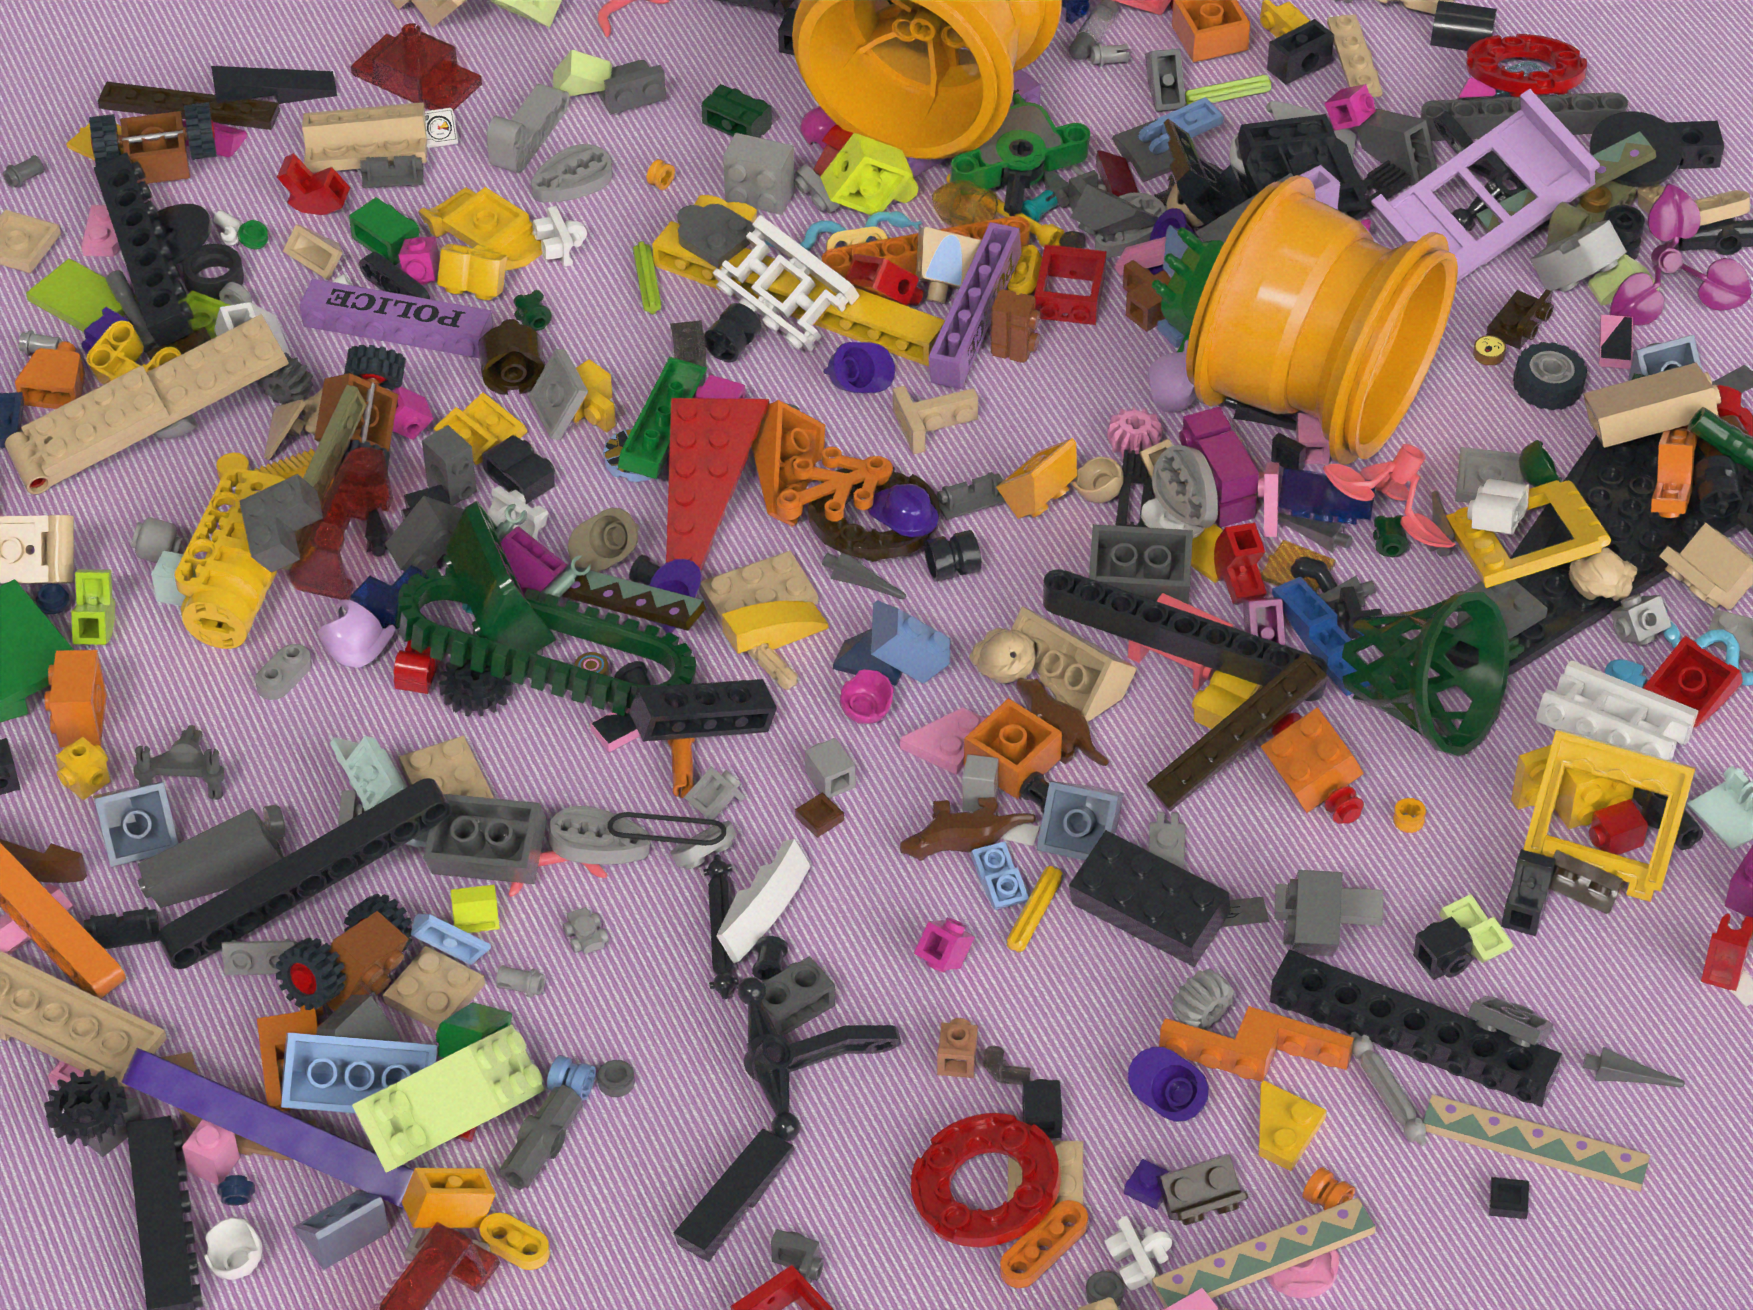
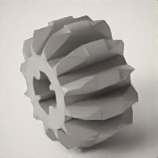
M1210 968L1204 971L1200 970L1196 972L1194 977L1187 978V982L1179 987V993L1172 1000L1174 1002L1172 1010L1183 1024L1206 1030L1210 1028L1212 1023L1219 1022V1018L1227 1013V1007L1233 1002L1234 990L1230 987L1229 982L1219 973H1215Z

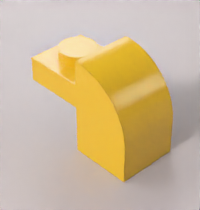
M588 359L576 367L588 393L572 421L576 423L585 417L589 423L597 425L607 433L616 426L614 403L609 400L613 397L611 374Z

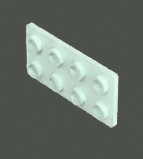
M364 736L360 743L333 738L330 742L337 761L345 770L349 783L356 790L365 811L406 788L386 750L380 747L376 738ZM429 830L406 844L414 847H426Z

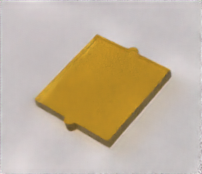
M1283 540L1275 553L1268 556V563L1261 572V577L1263 581L1279 586L1296 579L1292 576L1290 568L1295 560L1300 557L1323 561L1330 572L1335 566L1336 560ZM1302 578L1316 593L1318 592L1320 587L1315 579Z

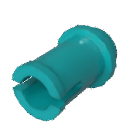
M1045 190L1034 199L1025 200L1021 213L1038 222L1041 219V215L1057 206V197L1055 196L1046 201L1054 193L1050 190Z

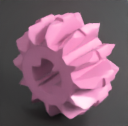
M1133 406L1131 411L1120 409L1118 415H1112L1109 429L1107 430V439H1109L1113 452H1121L1124 458V450H1128L1130 454L1132 450H1135V454H1139V451L1160 443L1163 429L1157 419V414H1149L1147 408L1137 411Z

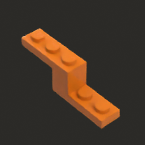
M1688 425L1664 431L1659 442L1657 485L1652 497L1651 512H1659L1661 517L1675 518L1679 514H1685L1692 493L1694 450L1699 437L1688 430Z
M305 1005L300 1007L299 1012L257 1018L267 1105L283 1112L292 1110L291 1108L281 1107V1081L283 1077L286 1033L316 1035L317 1028L322 1024L318 1023L317 1016L324 1015L323 1006L318 1009L305 1010Z
M1248 1006L1235 1039L1165 1018L1160 1029L1159 1047L1167 1048L1184 1059L1201 1063L1208 1068H1217L1237 1074L1244 1079L1262 1082L1265 1080L1276 1049L1285 1051L1292 1056H1301L1321 1062L1328 1067L1347 1070L1351 1060L1354 1037Z

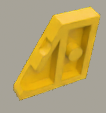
M1263 1080L1260 1086L1258 1156L1292 1171L1326 1119L1327 1110Z

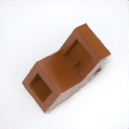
M1131 260L1124 265L1123 289L1127 291L1125 316L1148 332L1158 326V321L1166 319L1161 310L1162 297L1156 293L1151 284L1154 280L1158 279L1168 286L1171 279L1164 270L1154 276L1147 268H1143L1136 261Z

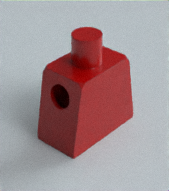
M854 254L845 279L855 288L906 306L908 304L917 306L921 302L923 290L916 287L919 281L918 276L885 258Z

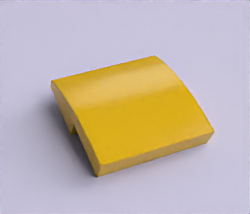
M484 392L463 411L455 407L433 428L437 432L449 425L472 446L473 462L475 465L483 463L482 454L512 435L521 438L528 432L523 423Z

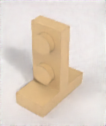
M905 385L893 388V413L913 455L925 452V432L978 420V395L974 388L914 403Z

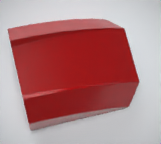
M1684 636L1643 689L1698 710L1694 727H1697L1705 722L1729 699L1742 684L1743 678L1741 670L1731 664H1726L1698 646L1695 641Z

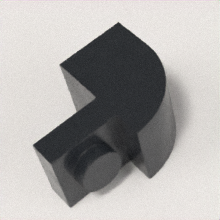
M1523 849L1520 850L1513 883L1505 904L1501 927L1536 936L1552 885L1555 858Z

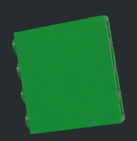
M15 579L0 586V711L49 686L48 668L49 665H54L56 651L74 650Z

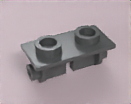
M416 155L394 156V165H389L388 157H366V160H360L362 188L423 185L422 157H416Z
M990 472L985 476L972 479L971 485H968L965 481L949 487H942V491L937 492V498L945 519L949 520L1006 502L996 488L1002 482L1001 475L999 473L994 475L993 472Z

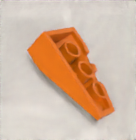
M780 400L769 404L766 415L764 414L760 423L757 437L753 440L751 446L767 514L792 527L797 524L798 518L793 520L781 518L777 514L776 501L783 491L791 489L801 492L806 490L808 483L813 481V479L801 480L796 478L793 474V463L798 458H808L812 461L813 467H815L816 463L822 459V451L825 444V424Z

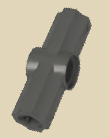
M565 1085L554 1087L535 1116H527L522 1123L517 1136V1144L500 1168V1177L505 1179L509 1186L519 1190L529 1188L548 1158L554 1159L559 1154L564 1144L566 1130L583 1106L582 1098L572 1088Z

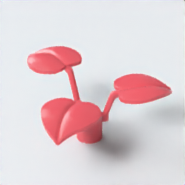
M1403 444L1393 461L1367 466L1360 473L1341 464L1324 465L1323 470L1332 484L1342 493L1360 501L1373 500L1375 496L1371 490L1373 488L1392 499L1399 501L1407 500L1404 510L1406 516L1401 518L1400 523L1414 539L1434 547L1449 548L1455 546L1456 543H1453L1434 522L1424 515L1414 514L1412 511L1416 484L1420 479V476L1416 473L1426 459L1425 454L1415 446ZM1408 481H1410L1409 491L1405 485Z

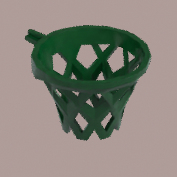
M1458 591L1450 598L1427 608L1392 614L1370 615V617L1357 620L1352 628L1362 636L1346 642L1342 653V658L1357 671L1342 676L1345 689L1354 694V700L1379 708L1426 738L1435 750L1449 755L1461 756L1470 752L1484 740L1496 720L1506 690L1509 661L1517 658L1518 654L1524 652V645H1519L1518 638L1516 637L1508 639L1507 627L1498 605L1484 592ZM1453 612H1467L1470 616L1454 628L1444 625L1447 618ZM1381 624H1382V625H1385V626H1383V627H1381V628H1379V629H1377V628L1374 627V626L1381 625ZM1410 630H1421L1420 634L1412 640L1402 636V634ZM1459 641L1479 649V663L1461 671L1445 656ZM1374 645L1384 656L1368 664L1357 652ZM1429 668L1437 672L1439 676L1428 678ZM1389 677H1391L1397 683H1392ZM1368 681L1373 688L1369 691L1360 683ZM1456 685L1472 702L1467 711L1445 712L1437 693ZM1412 703L1413 709L1409 708L1408 704ZM1432 718L1442 729V731L1445 733L1447 737H1444L1435 731ZM1463 719L1458 730L1451 720Z

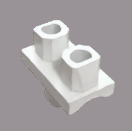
M557 206L547 208V217L533 220V235L536 241L541 240V250L544 259L560 258L563 266L573 265L569 251L572 246L579 247L582 245L587 236L585 226L578 221L568 220L564 223Z
M499 486L492 489L493 502L488 515L498 526L500 522L504 523L506 521V508L511 504H515L516 507L511 513V518L513 520L518 519L521 513L526 510L527 519L521 525H514L513 529L519 526L537 540L538 530L546 526L548 511L541 506L531 508L525 504L524 495L517 490L508 493Z
M1128 1216L1117 1220L1121 1230L1105 1239L1104 1242L1115 1262L1134 1254L1136 1260L1119 1268L1125 1284L1132 1291L1148 1283L1152 1286V1278L1160 1276L1151 1258L1156 1257L1158 1263L1166 1262L1168 1260L1166 1252L1172 1246V1239L1167 1232H1155L1153 1227H1147L1143 1231L1146 1238L1142 1241L1137 1230L1133 1228Z

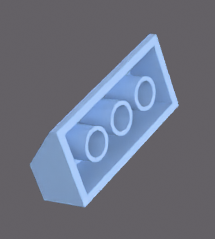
M286 1033L281 1107L356 1113L352 1106L356 1102L436 1063L437 1045Z

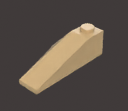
M1021 607L1011 630H1018L1028 635L1029 639L1034 641L1033 647L1036 657L1034 669L1040 675L1039 680L1042 684L1049 687L1056 697L1055 700L1078 709L1085 717L1087 723L1123 699L1137 670L1135 666L1026 607Z

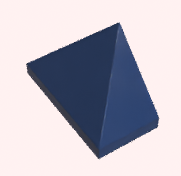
M872 629L843 642L833 663L834 670L856 675L859 670L863 669L879 671L889 678L892 685L897 686L903 672L871 655Z

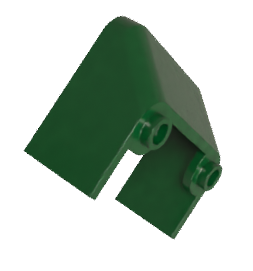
M475 501L465 507L446 545L447 555L443 556L447 566L454 568L476 619L472 622V626L477 635L481 638H487L491 641L535 653L556 641V638L525 598L495 531L498 526L482 505Z

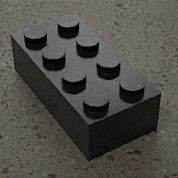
M1105 830L1069 884L1071 900L1074 906L1193 967L1196 966L1231 912L1228 891Z

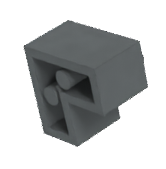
M298 474L239 501L251 557L271 573L300 560L294 531L323 518L317 490Z
M423 496L385 543L400 570L412 574L418 573L424 577L425 570L432 569L443 554H447L446 545L464 509Z

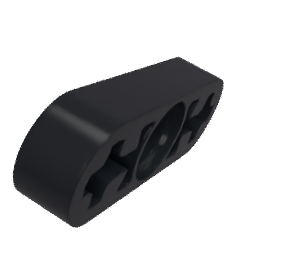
M372 252L359 261L361 272L365 278L380 290L430 299L428 292L419 282L379 253Z

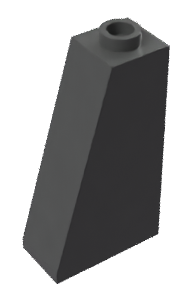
M251 808L138 863L142 878L138 879V884L147 899L152 897L158 906L163 908L230 889L281 860L284 856L279 843L255 810Z

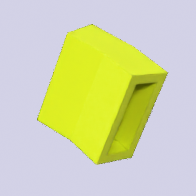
M495 884L451 889L455 927L467 933L500 929Z

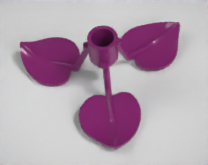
M1667 184L1649 212L1648 227L1650 232L1657 239L1667 241L1665 244L1657 246L1651 254V261L1654 265L1653 271L1655 272L1654 284L1651 277L1643 272L1627 277L1621 283L1612 299L1609 315L1633 317V325L1637 326L1650 324L1655 321L1664 307V297L1661 292L1656 290L1661 285V271L1674 273L1682 269L1704 280L1699 286L1697 294L1701 302L1711 309H1734L1743 305L1751 297L1752 291L1747 272L1737 261L1730 258L1716 260L1708 267L1707 275L1685 265L1681 253L1673 248L1679 243V237L1684 239L1693 237L1697 233L1701 222L1700 211L1695 201L1679 187Z

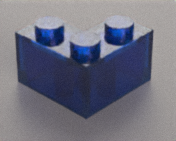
M1283 469L1278 507L1291 509V516L1310 518L1312 513L1313 520L1322 522H1333L1334 516L1337 517V522L1353 525H1357V519L1371 520L1374 498L1370 501H1360L1345 495L1332 484L1325 473Z

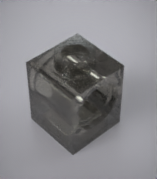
M702 320L670 323L673 358L707 367Z

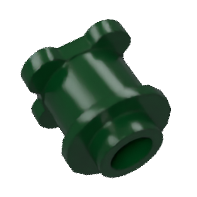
M534 290L531 294L527 295L520 294L513 300L516 306L514 313L516 319L521 321L522 325L529 326L535 331L544 329L552 318L550 309L542 304L544 295L540 290Z
M1403 515L1395 517L1378 516L1374 519L1376 530L1373 532V538L1376 540L1375 547L1379 554L1386 557H1396L1407 550L1408 539L1400 523Z

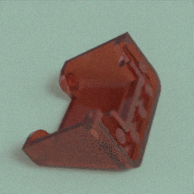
M369 447L355 448L349 452L337 470L320 505L323 518L311 524L299 550L300 560L294 562L289 570L291 583L295 589L339 600H349L354 587L352 580L346 578L340 554L345 540L344 533L351 518L367 521L369 512L380 507L382 511L388 512L393 501L383 450Z

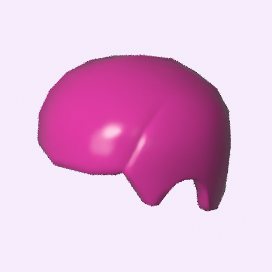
M818 106L804 115L800 124V131L809 145L812 142H817L824 149L827 144L822 142V140L836 123Z
M859 670L855 677L848 682L846 681L843 685L840 695V706L845 715L858 724L876 723L889 712L892 705L894 688L889 678L879 671Z

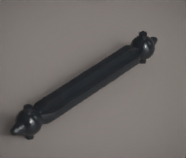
M715 855L708 868L703 870L704 876L709 875L711 878L708 887L713 971L717 975L713 982H709L710 989H715L720 993L722 999H727L734 986L739 984L738 977L733 978L731 975L734 970V963L716 935L730 908V889L726 876L733 869L732 865H727L720 855Z

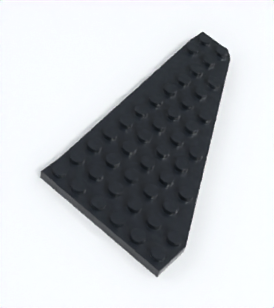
M1663 432L1605 448L1597 435H1595L1564 480L1573 482L1580 495L1610 536V544L1603 548H1609L1623 561H1628L1637 567V574L1632 582L1633 588L1628 597L1644 592L1671 575L1665 570L1668 563L1659 556L1667 546L1680 554L1705 523L1727 538L1745 528V525L1738 518L1739 511L1732 516L1719 519L1710 518L1701 512L1694 476L1693 489L1685 514H1679L1675 518H1666L1659 516V512H1651L1652 497L1657 485L1659 442ZM1697 444L1694 450V467L1698 462L1706 458ZM1735 463L1744 501L1747 490L1753 492V472ZM1551 503L1546 505L1510 559L1574 539ZM1571 562L1514 579L1547 607L1546 618L1514 636L1518 638L1519 645H1524V652L1518 654L1517 658L1509 661L1508 676L1606 616L1610 611L1622 605L1621 599L1614 601L1612 598L1599 596L1594 600H1589L1584 597L1570 581L1569 571ZM1459 641L1445 654L1453 665L1464 669L1479 663V649L1463 641Z

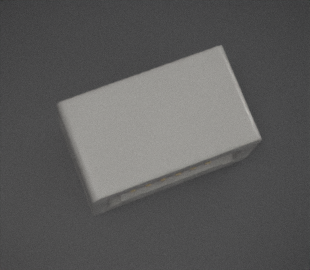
M967 754L963 773V811L974 812L983 808L978 805V798L995 797L997 800L999 758Z

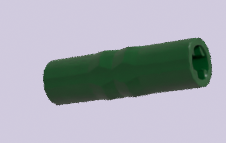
M1702 407L1692 417L1688 430L1715 447L1720 453L1728 456L1735 463L1753 472V437L1745 434L1740 428L1731 425L1707 408Z

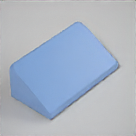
M417 914L414 917L411 930L413 937L470 965L475 963L491 948V944L431 914Z

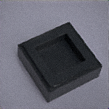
M1278 432L1272 439L1271 461L1279 463L1280 466L1295 474H1299L1305 467L1306 446Z
M1491 1177L1489 1216L1527 1220L1529 1181Z

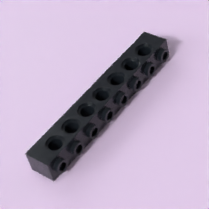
M126 152L94 167L148 331L159 347L194 333L190 321L194 318V314L188 302L183 301L184 298H187V294L180 280L176 281L180 274L173 260L169 261V258L173 257V253L167 241L162 240V238L166 237V233L160 221L155 220L160 216L153 201L148 200L153 196L146 181H142V179L146 178V175L138 161L133 163Z
M1290 949L1272 979L1270 1003L1276 1004L1284 1010L1294 1011L1311 1018L1317 1023L1327 1024L1343 1030L1349 1035L1352 1032H1356L1360 1036L1367 1035L1371 1042L1377 1043L1385 1049L1395 1050L1413 1057L1421 1063H1428L1444 1069L1452 1075L1462 1076L1478 1082L1488 1089L1509 1094L1522 1102L1543 1107L1558 1076L1562 1057L1560 1052L1539 1044H1531L1530 1047L1518 1045L1509 1039L1510 1034L1499 1029L1496 1032L1485 1030L1475 1024L1476 1020Z

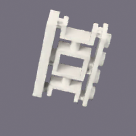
M760 215L752 224L755 230L746 235L749 242L755 248L738 268H735L726 260L722 263L723 268L721 270L716 268L713 271V275L719 281L716 286L728 297L735 294L741 299L739 301L740 304L761 314L764 317L762 322L772 331L777 332L780 329L787 334L785 339L797 350L804 347L807 351L811 352L814 349L813 342L815 340L818 341L822 337L812 325L831 304L843 312L846 309V303L848 302L852 305L860 295L849 281ZM762 240L768 241L791 260L788 261L779 254L769 267L765 265L762 260L769 253L770 249ZM785 269L800 280L801 283L782 304L766 290ZM754 271L760 277L751 288L759 298H755L730 278L733 276L743 283ZM808 275L814 276L837 295L834 296L825 289L815 302L811 300L807 295L816 284ZM800 306L806 312L797 323L805 333L802 334L777 315L776 312L779 311L786 318H789L795 309Z
M1571 660L1567 664L1564 674L1560 676L1556 692L1546 690L1543 693L1536 721L1556 730H1564L1671 761L1677 743L1686 745L1690 740L1698 710Z

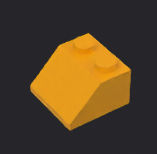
M1070 438L1036 452L996 486L1017 519L1027 515H1031L1032 518L1040 515L1048 509L1047 502L1051 498L1055 500L1069 491L1068 484L1077 477L1075 440Z

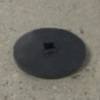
M1638 111L1620 112L1602 120L1596 126L1591 136L1589 145L1591 155L1639 131L1656 152L1655 159L1612 181L1631 187H1649L1666 181L1676 172L1682 158V144L1676 131L1664 120Z
M177 204L158 211L160 217L155 219L160 221L166 233V237L162 238V240L167 241L173 253V257L169 258V261L173 260L175 265L199 250L208 239L212 230V220L208 212L196 204Z

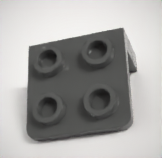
M645 60L612 67L611 78L604 80L605 90L597 92L610 115L666 99L665 72L661 65L649 67Z

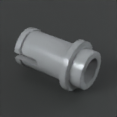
M1097 43L1096 46L1091 47L1092 64L1102 67L1105 63H1128L1129 52H1126V50H1129L1128 44L1102 46L1101 43Z
M29 330L27 333H21L19 350L24 351L25 355H31V353H34L39 348L56 350L62 340L60 337L34 334L33 330Z
M502 965L497 973L496 986L499 989L504 988L524 992L527 997H533L542 993L545 976L534 968L531 971H525Z

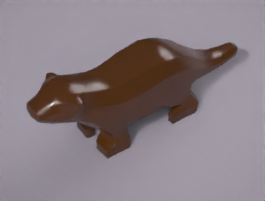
M1019 678L1017 680L1016 688L1023 697L1027 710L1062 732L1061 749L1063 751H1061V759L1059 761L1066 765L1073 759L1074 751L1079 749L1097 764L1102 766L1109 764L1108 759L1097 751L1093 745L1087 721L1078 709L1052 698L1037 678Z
M995 797L978 798V805L983 808L973 813H950V801H933V820L921 832L903 840L900 843V851L920 861L940 851L972 852L974 849L995 844L1010 829L1018 825L1033 823L1036 817L1034 814L1029 813L998 816V804Z

